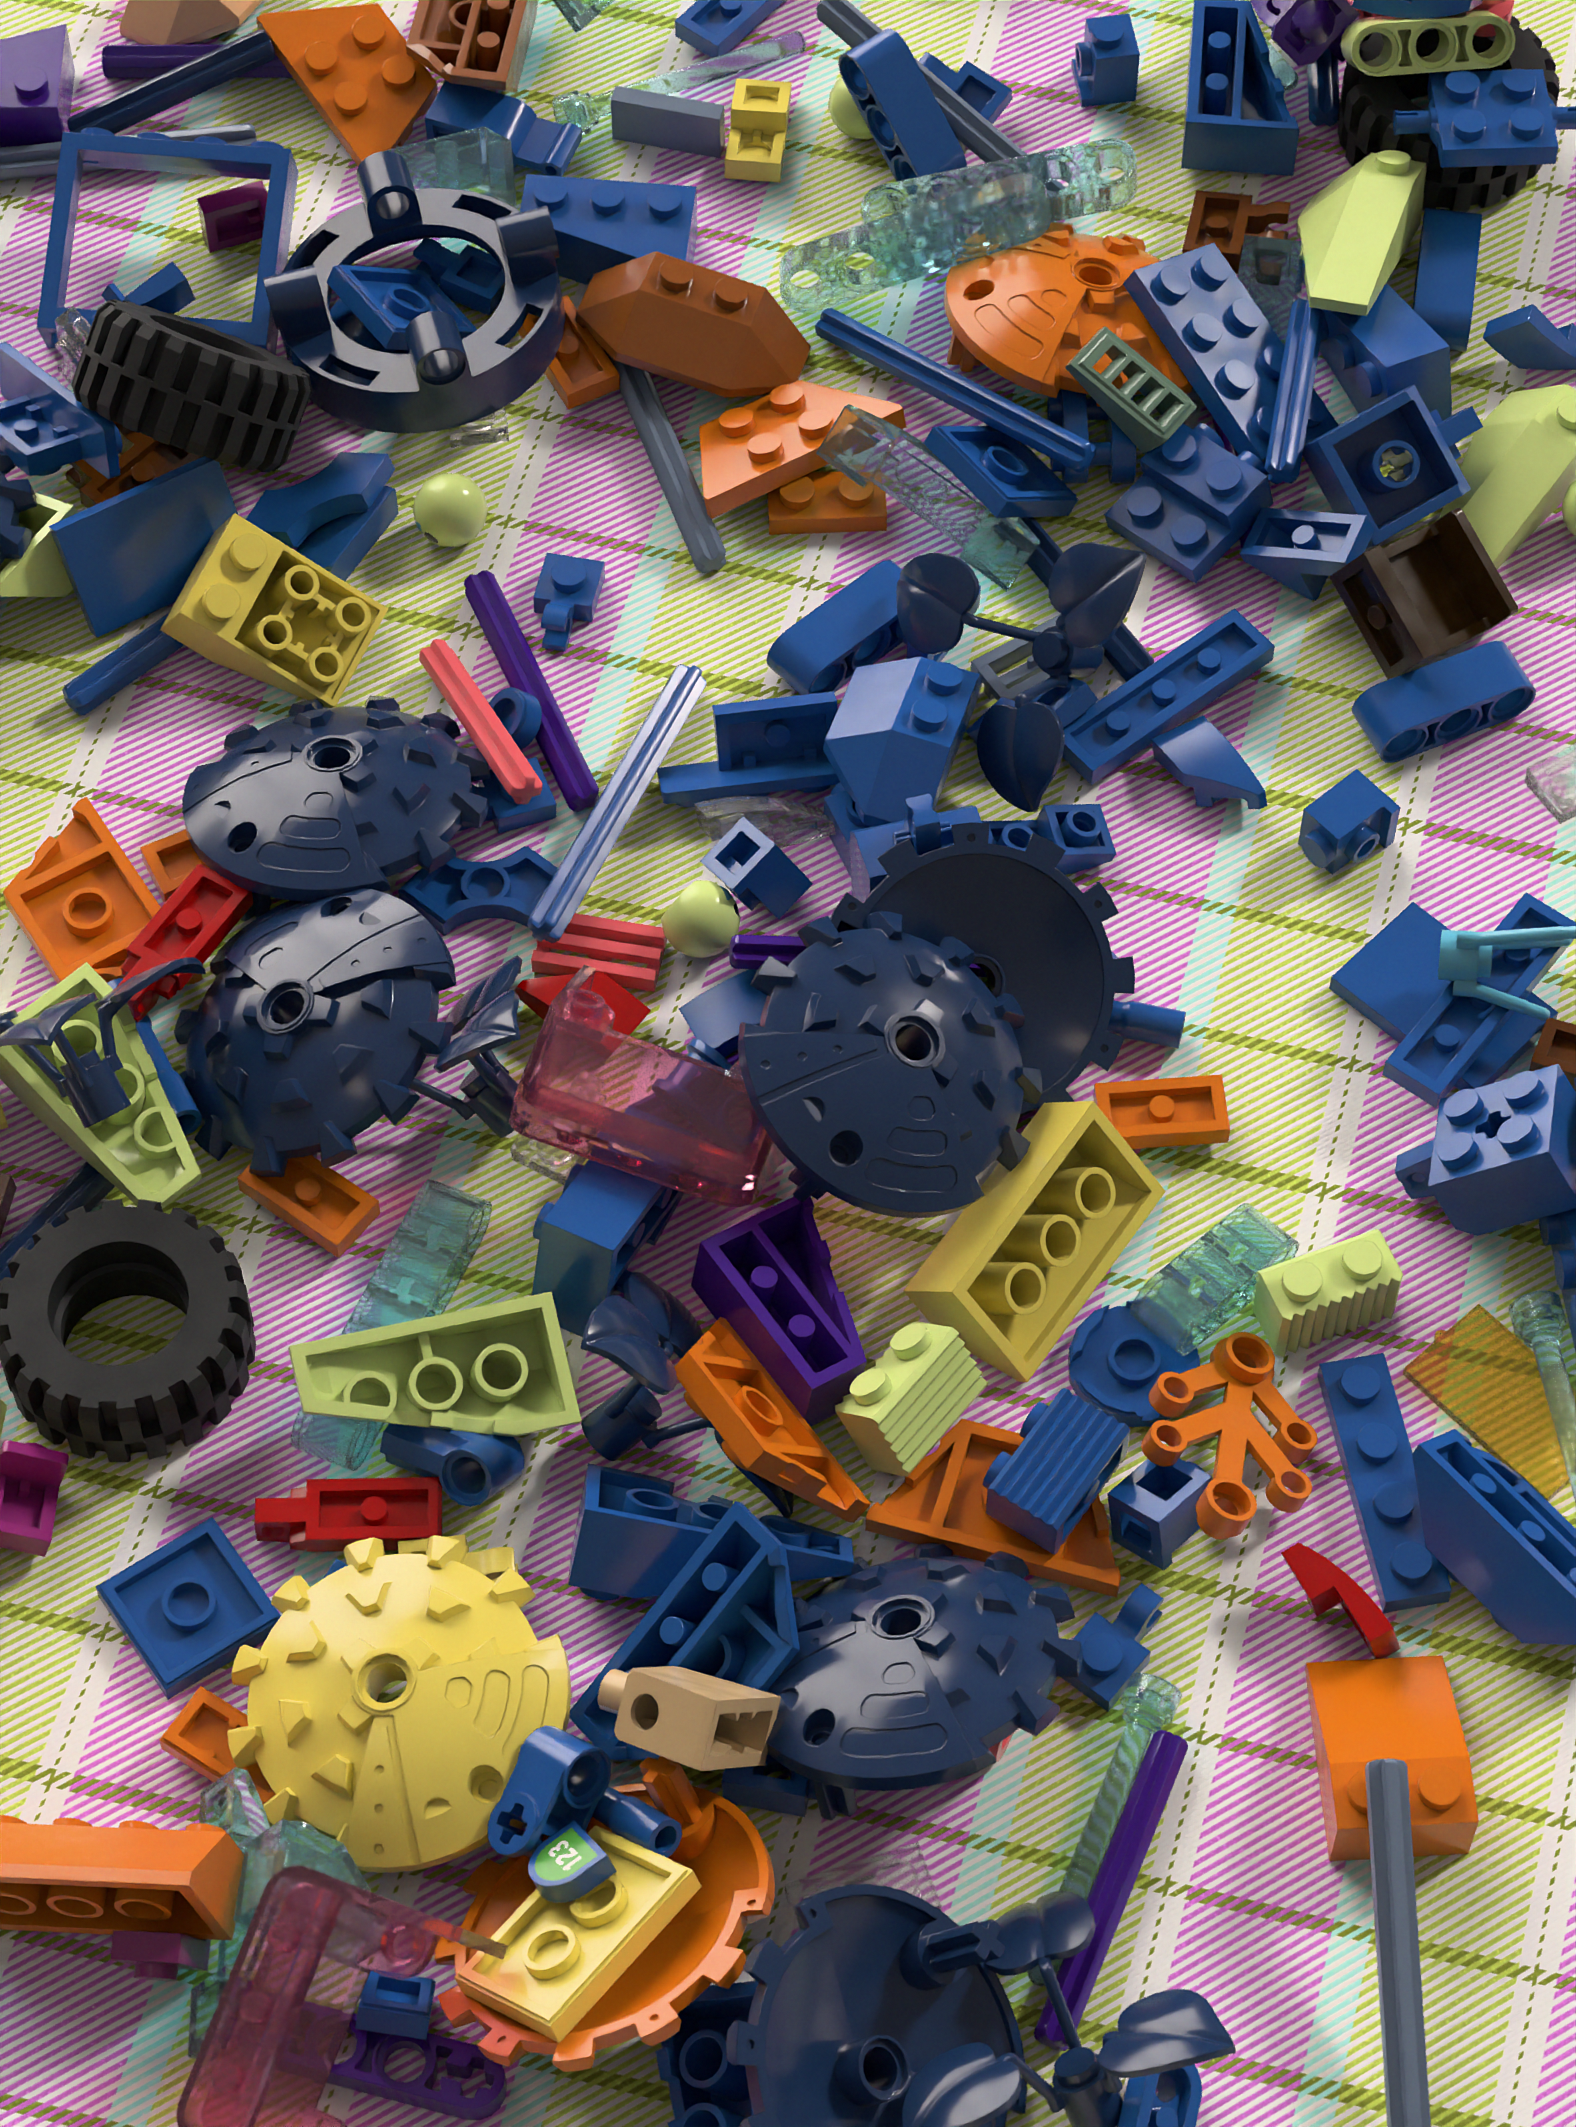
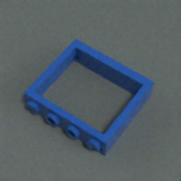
M95 127L84 128L81 130V133L63 132L36 326L47 348L83 350L88 336L81 326L86 319L93 317L97 310L65 307L83 166L269 180L252 322L184 318L245 340V342L264 348L276 355L279 329H276L263 278L282 273L288 261L299 173L291 149H284L280 144L270 141H255L251 143V146L231 145L222 139L210 136L197 137L194 139V142L171 140L168 136L156 132H142L137 137L115 136L108 130Z

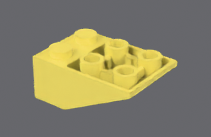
M234 513L213 533L160 630L211 662L306 700L317 699L326 708H334L337 706L388 608Z

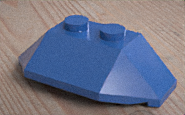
M924 657L856 667L825 738L823 750L842 786L855 801V810L863 824L874 827L904 820L905 799L925 794L931 795L933 800L932 809L935 810L981 693L982 682L980 674L958 668L951 663L937 662Z
M1456 1429L1420 1443L1412 1453L1426 1548L1445 1566L1448 1576L1458 1584L1465 1586L1491 1612L1494 1621L1502 1629L1513 1634L1521 1643L1576 1645V1528L1522 1476L1490 1453L1471 1447L1472 1443L1469 1438Z
M737 1501L733 1503L570 1710L569 1719L594 1746L601 1748L608 1754L610 1761H644L647 1757L657 1760L660 1755L618 1740L614 1732L618 1715L602 1710L599 1707L598 1692L601 1682L612 1669L629 1673L632 1668L677 1666L767 1692L800 1650L786 1547L742 1503Z

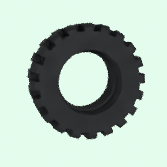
M1512 16L1510 25L1514 30L1516 41L1514 51L1509 59L1496 67L1464 71L1543 69L1548 96L1557 107L1560 88L1559 77L1555 73V62L1550 52L1546 48H1542L1543 42L1529 27L1522 30L1519 20ZM1436 28L1423 31L1417 38L1415 47L1419 57L1430 56L1439 46L1440 37ZM1374 32L1363 38L1359 47L1362 61L1374 60L1382 52L1384 42L1380 33ZM1473 35L1472 45L1476 53L1487 51L1495 42L1496 35L1491 37ZM1346 61L1337 117L1339 121L1337 134L1340 145L1346 151V159L1353 167L1370 153L1377 154L1385 150H1397L1407 153L1412 161L1426 163L1423 211L1425 207H1441L1467 212L1471 205L1479 204L1481 209L1495 205L1500 202L1502 194L1509 198L1524 188L1526 181L1535 177L1542 167V164L1441 167L1437 147L1428 134H1398L1395 136L1393 131L1394 110H1426L1411 100L1428 96L1429 73L1370 76Z
M116 299L108 300L97 309L72 381L73 392L77 401L82 402V405L89 410L96 411L100 416L110 421H115L127 429L147 435L164 444L181 448L186 452L211 458L217 462L236 465L252 471L257 469L268 473L276 471L287 462L312 392L310 376L304 369L293 365L291 361L272 354V352L172 313L169 314L145 305L140 306L133 302L124 300L121 302Z
M122 1199L102 1201L103 1209L86 1213L82 1206L65 1213L66 1222L54 1228L51 1223L46 1224L32 1235L35 1246L30 1251L24 1247L18 1249L9 1262L8 1268L11 1278L4 1277L0 1281V1361L9 1390L13 1392L18 1409L26 1421L35 1422L39 1434L54 1445H61L67 1438L71 1453L88 1459L94 1458L96 1451H103L107 1453L109 1462H130L131 1453L147 1452L148 1459L151 1460L168 1455L166 1446L181 1440L183 1445L187 1447L204 1437L201 1426L208 1421L213 1425H218L232 1411L229 1395L237 1398L243 1394L250 1379L247 1366L255 1361L256 1340L253 1331L254 1321L242 1269L235 1254L226 1251L224 1239L211 1226L203 1225L198 1229L196 1216L180 1208H173L170 1214L163 1213L161 1202L140 1199L138 1200L137 1207H124ZM134 1295L155 1297L171 1303L186 1314L179 1332L163 1349L135 1363L126 1365L95 1364L77 1357L65 1348L71 1331L81 1318L100 1304L116 1298Z

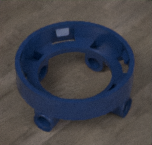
M381 151L369 155L360 163L357 169V179L363 202L337 214L311 233L290 257L282 273L263 278L276 329L280 330L287 360L291 361L293 365L301 367L309 374L312 385L309 400L331 416L364 429L389 433H424L458 427L486 417L507 406L532 387L545 373L561 344L565 327V307L556 264V258H559L560 254L547 206L521 212L496 198L460 189H414L407 163L401 155L391 151ZM424 238H457L466 240L492 255L505 274L506 283L502 300L493 315L478 330L461 339L457 323L451 315L441 311H430L420 314L408 324L405 331L409 354L386 353L364 347L343 334L335 325L330 315V300L333 290L326 281L333 265H351L356 260L372 252L398 243ZM528 313L540 317L532 330L513 349L505 347L519 331ZM334 364L355 376L373 381L369 386L357 384L338 378L326 371Z

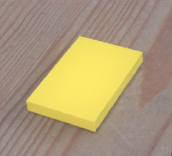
M596 1825L588 1835L608 1855L617 1872L586 1895L569 1902H550L544 1899L536 1889L454 1977L463 1994L558 2043L567 2036L701 1888L692 1869Z

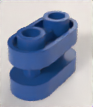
M1061 388L1057 398L1048 396V420L1089 441L1088 420H1105L1106 442H1091L1096 447V456L1091 461L1090 466H1108L1109 483H1134L1136 474V446L1107 413L1097 406L1096 401L1092 397H1086L1084 393ZM1050 458L1051 471L1061 472L1062 481L1065 484L1087 483L1089 469L1079 473Z

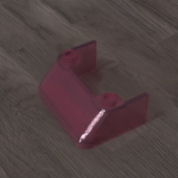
M583 965L551 1002L514 1094L509 1115L510 1126L519 1134L718 1205L742 1207L751 1204L785 1156L771 1140L755 1113L743 1082L739 1060L735 1062L730 1070L612 1030L615 1019L614 1011L605 1004V1000L599 994L591 991L596 968Z
M302 1865L283 1868L267 1883L180 2097L177 2107L178 2127H347L338 2117L316 2107L370 1971L397 1980L412 1978L422 1972L430 1963L440 1937L500 1959L504 1958L508 1945Z

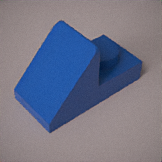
M1262 507L1240 555L1244 562L1303 597L1316 601L1328 576H1331L1365 552L1374 529L1367 515Z

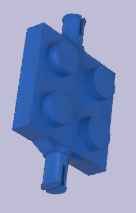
M1543 69L1430 72L1427 85L1428 110H1394L1393 113L1394 135L1428 134L1437 147L1441 167L1556 164L1559 147L1556 130H1576V106L1556 107L1548 96Z

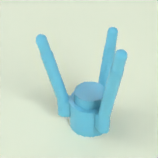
M1576 926L1487 932L1442 930L1438 980L1454 981L1453 996L1475 997L1520 1014H1526L1540 1020H1547L1550 1017V1011L1547 1008L1477 983V977L1490 978L1493 950L1567 947L1571 945L1572 939H1576Z

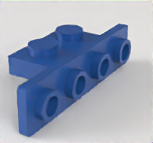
M6 341L0 343V391L2 396L8 400L0 403V450L5 452L14 464L29 477L33 475L46 476L56 473L61 469V466L81 459L107 479L120 476L118 454L122 452L123 444L115 423L100 416L98 412L84 407L82 402L75 399L73 392L62 385L56 377H52L33 363L28 356H24Z
M832 691L712 705L717 761L661 767L657 770L658 784L663 803H675L681 807H697L706 804L710 799L734 796L742 800H758L768 796L771 792L794 789L804 793L825 791L831 785H837L840 782L823 750L825 738L838 710L835 693Z

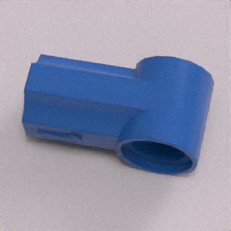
M389 1423L383 1431L380 1452L385 1455L386 1462L422 1477H439L445 1493L459 1505L473 1507L482 1504L514 1483L521 1476L524 1469V1453L521 1445L514 1437Z

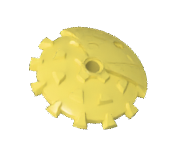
M433 1535L429 1538L426 1555H385L383 1541L378 1538L359 1540L347 1545L343 1552L348 1566L326 1576L311 1587L301 1575L293 1576L284 1583L273 1595L271 1601L272 1606L280 1611L282 1616L270 1631L261 1650L243 1645L239 1648L231 1672L233 1685L249 1687L247 1702L248 1726L230 1729L227 1732L229 1748L236 1767L239 1770L258 1763L263 1776L276 1794L259 1808L273 1827L285 1837H288L301 1821L317 1832L334 1839L327 1860L348 1869L383 1873L415 1871L454 1860L479 1848L489 1841L488 1822L491 1813L502 1797L518 1761L521 1746L526 1738L536 1729L546 1725L555 1726L565 1732L567 1730L571 1705V1677L567 1653L564 1650L559 1634L538 1641L528 1620L520 1610L536 1597L532 1588L511 1568H507L494 1583L478 1571L463 1565L462 1563L469 1548L461 1541ZM398 1680L407 1682L405 1691L399 1698L388 1703L377 1702L379 1693L384 1686ZM515 1819L510 1820V1825L519 1829L524 1824Z

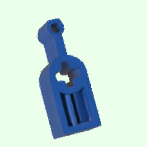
M446 80L425 116L429 153L495 172H509L516 165L541 171L547 176L562 177L583 139L582 129L572 123H564L562 125L538 118L532 108L519 99L479 87L452 84Z

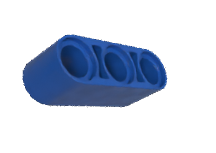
M885 29L839 57L838 65L842 79L898 185L910 199L920 201L967 172L966 157L908 45L896 31Z
M1425 207L1412 309L1450 346L1451 351L1466 352L1473 312L1482 214Z
M890 559L883 560L784 631L772 644L767 655V665L800 695L832 691L835 693L850 682L856 667L874 664L903 643V633L897 614V582L900 579L902 569Z
M1492 641L1370 687L1355 700L1352 706V714L1380 759L1386 763H1394L1518 716L1532 704L1536 697V689L1508 646L1503 641Z

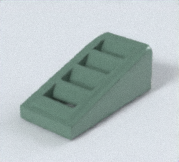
M1106 326L1099 329L1065 366L1070 374L1143 454L1164 444L1197 408L1194 402L1178 386ZM1106 353L1112 362L1100 374L1092 367ZM1123 372L1128 380L1120 389H1117L1111 383ZM1139 390L1145 398L1137 405L1130 398ZM1154 409L1161 414L1157 421L1149 415Z

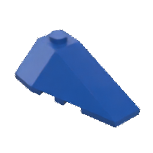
M588 1463L570 1558L568 1585L580 1587V1591L585 1595L600 1600H616L620 1595L631 1598L661 1596L733 1505V1501L711 1495L707 1502L695 1503L673 1496L674 1482L655 1476ZM765 1515L759 1519L786 1547L790 1582L851 1575L854 1564L852 1538L779 1515Z

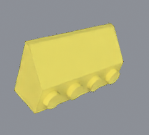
M1094 1101L1043 1103L1021 1133L1024 1138L1031 1142L1023 1159L1011 1172L1000 1163L996 1166L981 1186L985 1196L963 1210L903 1290L931 1324L953 1327L959 1332L958 1337L965 1342L964 1347L971 1354L1019 1382H1028L1166 1192Z

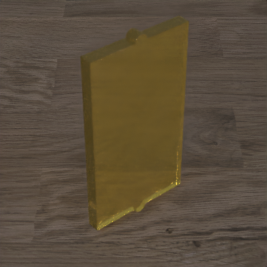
M1480 1304L1476 1305L1449 1330L1436 1331L1433 1343L1404 1368L1403 1375L1486 1451L1522 1476L1548 1502L1576 1478V1389Z

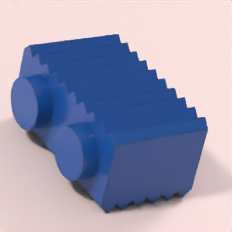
M1064 1388L1059 1391L1049 1406L1040 1401L1032 1408L1020 1430V1436L1024 1438L1023 1442L1012 1456L1005 1451L1001 1452L991 1464L983 1480V1486L988 1489L986 1514L1053 1555L1058 1553L1061 1545L1065 1543L1068 1535L1073 1532L1083 1514L1088 1511L1097 1495L1102 1492L1105 1484L1109 1482L1112 1474L1116 1472L1118 1466L1124 1461L1130 1437V1428L1126 1423H1119L1114 1416H1107L1102 1409H1096L1091 1402H1084L1079 1395H1073L1068 1389Z

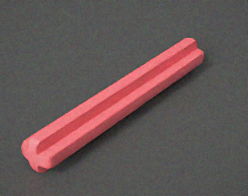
M432 640L429 647L421 649L419 661L508 795L512 796L517 804H528L533 796L540 795L542 781L453 649L448 646L445 640Z

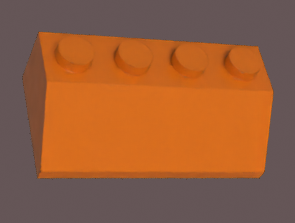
M0 1815V1929L113 1935V1930L178 1933L198 1939L232 1941L248 1859L224 1829L211 1824L193 1823L187 1825L185 1830H164L147 1822L127 1820L121 1822L118 1828L93 1827L83 1820L64 1817L55 1819L52 1825L27 1824L19 1818Z

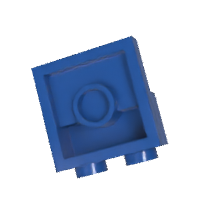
M1183 423L1164 444L1147 452L1140 459L1143 475L1104 515L1109 529L1196 584L1254 524L1261 508H1269L1273 504L1268 481L1269 473L1265 470L1264 463L1253 453L1242 451L1237 457L1225 450L1220 436L1206 424L1199 423L1192 429Z

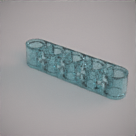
M1106 138L882 184L866 193L861 202V217L865 237L869 246L876 252L884 255H894L978 238L994 230L1005 228L1017 230L1115 210L1131 202L1138 190L1137 158L1133 148L1127 142L1117 138ZM1108 168H1117L1125 173L1115 180H1107L1099 176L1103 170ZM1053 179H1060L1069 184L1060 191H1049L1042 187ZM996 191H1006L1013 195L1009 200L1002 203H994L987 199L991 193ZM942 202H950L957 206L948 214H937L931 211L935 205ZM884 214H896L901 217L898 222L890 226H882L875 223Z
M1028 173L1013 174L798 245L788 250L781 258L779 265L781 298L793 311L800 313L816 312L1035 240L1046 232L1052 219L1047 189L1044 183L1035 175ZM1020 198H1031L1039 203L1036 210L1026 216L1015 215L1009 211L1011 205ZM966 216H975L984 221L983 226L971 234L960 233L954 228L955 224ZM913 234L923 235L929 240L925 248L916 252L905 251L899 246L905 237ZM863 252L874 258L873 263L869 267L861 270L851 269L845 264L846 259L854 253ZM805 270L812 271L820 277L816 284L806 288L798 287L790 281L794 274Z
M428 1179L418 1191L341 1335L443 1314L486 1233L492 1210L491 1202L433 1179ZM300 1408L292 1430L291 1445L295 1449L348 1470L356 1471L365 1461L385 1423L303 1414L302 1408Z

